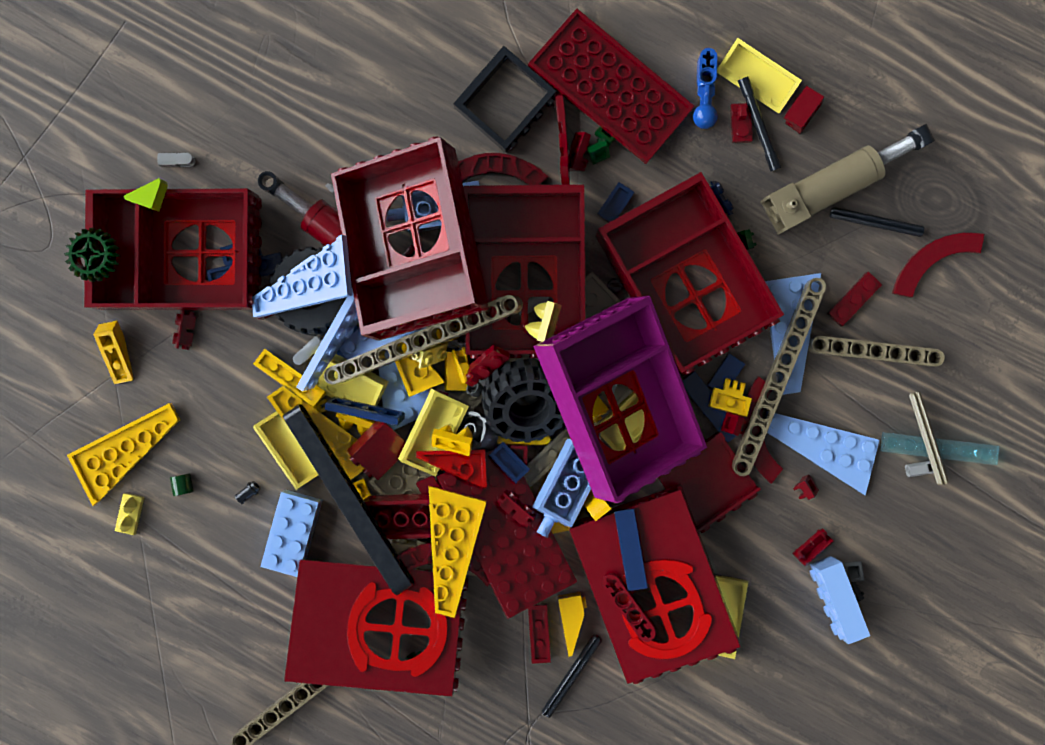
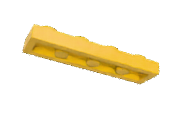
M266 349L262 351L253 363L257 368L314 408L326 395V392L317 385L313 389L306 391L298 389L297 385L303 375Z

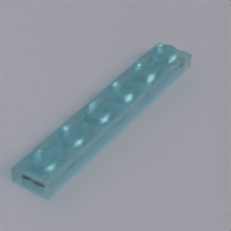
M882 432L880 451L928 457L922 437ZM936 439L942 459L991 465L998 464L1000 446Z

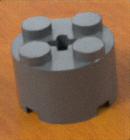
M473 411L467 412L456 434L469 427L473 437L472 450H485V453L494 450L499 433L496 434L490 425L487 424L485 415Z

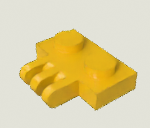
M726 378L723 390L713 388L709 407L747 417L752 398L743 396L745 383L740 382L737 389L738 381L733 380L730 387L731 379Z

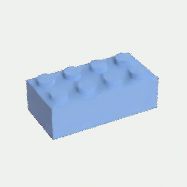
M289 490L281 492L260 567L295 577L298 576L299 560L307 559L322 499Z
M829 556L811 563L812 570H810V575L813 581H816L819 588H816L820 599H823L826 606H823L827 617L831 618L832 624L830 626L834 635H838L839 639L844 640L847 644L869 637L868 628L842 562Z

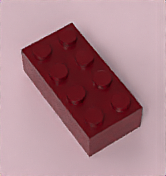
M429 493L375 495L364 499V502L388 539L431 538Z

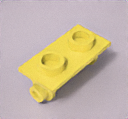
M448 343L436 345L411 355L412 359L420 363L419 369L444 361L447 355Z

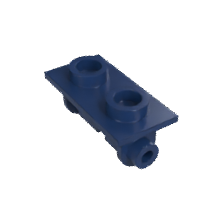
M711 181L712 186L710 188L724 212L728 213V215L734 214L732 203L729 199L726 200L722 194L724 193L722 185L719 182Z

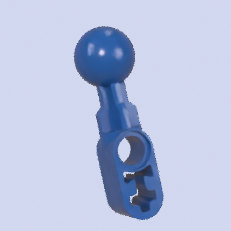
M712 48L702 50L697 61V95L700 97V106L693 113V121L701 129L713 127L718 119L717 110L712 106V97L715 95V80L717 78V53ZM705 57H707L708 61H710L708 67H706L707 60L705 59ZM702 76H709L711 78V81H704L702 79Z

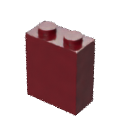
M375 421L347 451L351 455L349 459L356 466L359 464L363 466L364 469L362 471L369 478L374 476L379 480L399 460V455L406 441L387 423Z

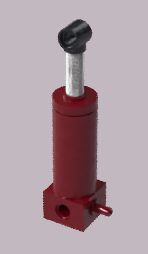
M265 171L259 175V187L272 196H277L304 217L300 226L301 229L322 245H331L337 240V237L342 235L338 210L329 203L320 199L312 206L288 187L286 188L284 182L274 173ZM273 178V184L270 187H266V181ZM410 245L403 256L411 257L415 252L414 246Z

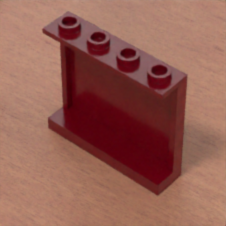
M716 432L705 440L707 448L702 450L700 455L687 459L685 464L676 466L671 469L670 473L658 477L665 489L681 484L698 531L701 533L709 530L713 522H720L726 518V513L729 511L738 510L742 506L741 503L748 499L749 501L758 495L757 492L761 490L756 486L749 474L747 476H739L733 471L732 462L735 454L721 432ZM738 463L737 470L740 472L744 471L743 465Z

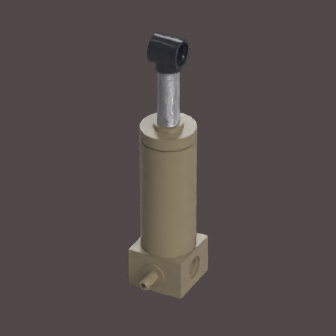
M924 124L908 133L904 139L879 152L870 145H867L796 183L792 182L773 192L760 202L779 235L811 218L812 215L885 177V164L912 150H919L934 142L935 139L927 124Z

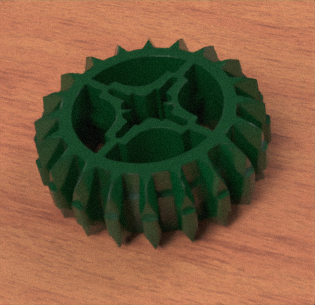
M89 228V230L82 229V233H75L76 239L69 238L72 243L71 245H65L69 249V252L64 253L65 256L69 257L65 262L71 264L68 269L73 271L76 277L95 282L96 279L102 281L103 276L110 277L109 271H116L113 266L119 265L116 258L121 257V255L116 253L120 248L114 245L116 240L111 238V234L104 233V230ZM98 240L102 243L105 252L101 251ZM81 258L84 259L87 269L83 266Z

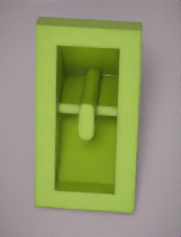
M158 178L124 195V198L132 203L159 212L168 184L166 181Z

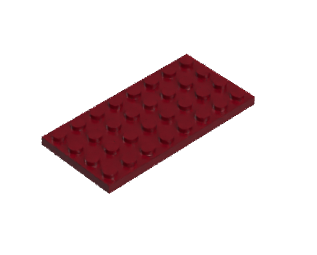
M576 9L528 63L529 68L559 93L563 94L565 98L645 164L648 163L695 107L579 9Z
M492 450L485 453L486 489L448 472L437 476V479L444 490L486 501L473 551L507 619L573 585L577 580L552 531H550L548 538L536 532L544 519L542 513L535 510V519L529 518L531 523L526 527L524 525L521 526L512 518L516 513L514 509L508 514L498 506L497 500L501 496L505 498L503 494L506 489L509 492H515L524 505L528 504L532 507L535 498L524 476L515 484L489 457V454L494 451Z

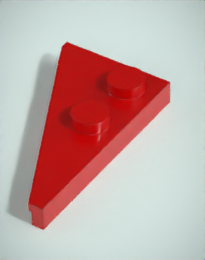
M472 450L470 456L451 451H416V458L486 489L485 450Z

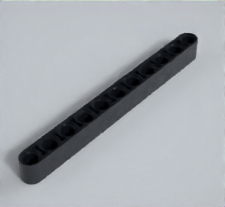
M298 404L283 415L286 424L392 592L398 596L413 586L414 580L402 560L397 559V552L303 405Z

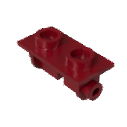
M180 310V314H176L175 325H178L177 333H173L172 344H175V348L179 349V345H182V349L189 350L190 346L192 347L194 333L186 331L187 329L195 328L197 317L195 312L187 311V315H184V310Z
M506 489L503 494L505 498L501 496L497 500L498 506L508 514L514 509L516 513L512 518L521 526L527 527L531 523L529 518L534 520L536 517L535 510L528 504L524 505L515 492H509Z
M822 528L817 530L798 549L796 548L792 554L804 566H807L834 541Z

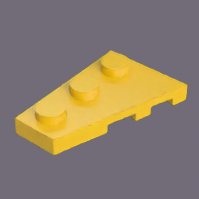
M405 343L402 344V351L404 353L407 351ZM412 356L395 362L409 397L445 383L444 379L432 365L419 369L420 363L413 360Z

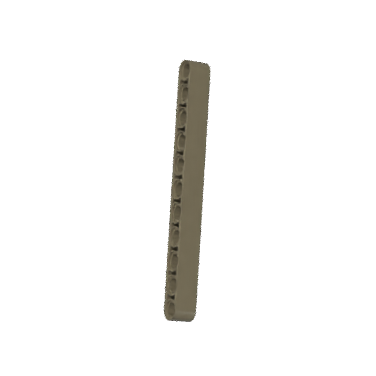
M813 278L807 281L733 459L732 469L739 476H747L751 472L825 293L826 283L821 278ZM813 282L819 284L818 292H814L811 289ZM805 300L811 301V310L804 308ZM798 318H802L805 321V326L802 329L796 325ZM791 336H795L798 341L794 347L789 344ZM784 354L790 356V362L787 365L781 361ZM776 372H781L783 375V379L779 383L774 380ZM769 390H773L776 394L773 400L767 399L766 395ZM762 408L768 410V415L765 418L759 416V411ZM755 426L761 428V433L758 436H753L752 428ZM747 444H752L754 447L753 452L750 454H746L744 451ZM745 462L746 469L742 472L738 471V463Z
M515 295L501 297L489 302L488 310L474 313L479 319L476 325L472 322L474 314L432 325L331 366L325 370L324 379L331 385L344 383L514 315L521 311L523 302L520 297ZM511 299L515 302L513 310H510L508 307V302ZM493 306L497 310L495 317L490 315V309ZM456 321H458L460 324V330L458 332L454 329V324ZM438 329H441L442 331V337L440 339L437 337L436 334ZM420 336H423L425 340L423 346L419 343ZM403 343H405L407 346V351L405 353L402 351ZM386 350L389 352L390 355L388 360L385 358L384 355ZM369 357L372 359L371 366L367 362ZM352 364L355 366L354 373L351 371ZM335 371L338 373L337 380L334 377Z

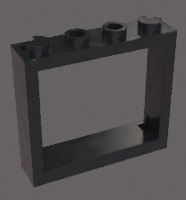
M503 46L453 105L454 109L506 153L517 146V140L521 135L525 136L530 131V125L533 121H539L544 114L542 111L547 106H552L556 100V90ZM508 59L544 90L546 94L504 141L467 109L466 106Z

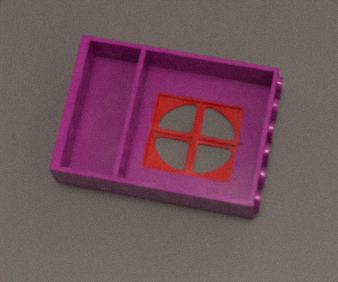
M650 296L627 298L533 346L595 498L620 503L629 494L639 492L644 485L654 483L659 476L670 473L672 468L685 464L687 459L700 455L701 451L707 448ZM621 384L630 388L637 395L638 402L624 411H620L612 391L613 385ZM604 391L613 411V416L595 426L593 423L594 404L598 395ZM642 409L644 412L643 431L639 440L633 443L625 424V418ZM617 424L626 444L625 449L616 451L606 446L599 438L600 432Z

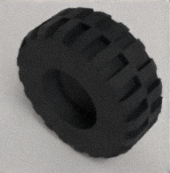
M306 247L303 251L301 249L294 250L291 256L286 255L282 258L283 262L280 265L277 264L274 268L276 272L269 280L271 286L277 283L280 277L291 273L290 270L307 258L321 252L323 248ZM347 297L324 302L315 309L303 307L277 313L275 316L286 327L309 336L326 335Z
M519 358L513 362L509 361L501 368H497L493 375L489 376L486 380V386L482 390L485 419L491 429L496 434L499 433V436L502 438L511 439L513 442L524 441L525 443L533 440L539 441L548 435L551 436L564 425L563 418L542 366L536 358ZM537 395L541 397L530 405L518 406L513 404L523 396Z

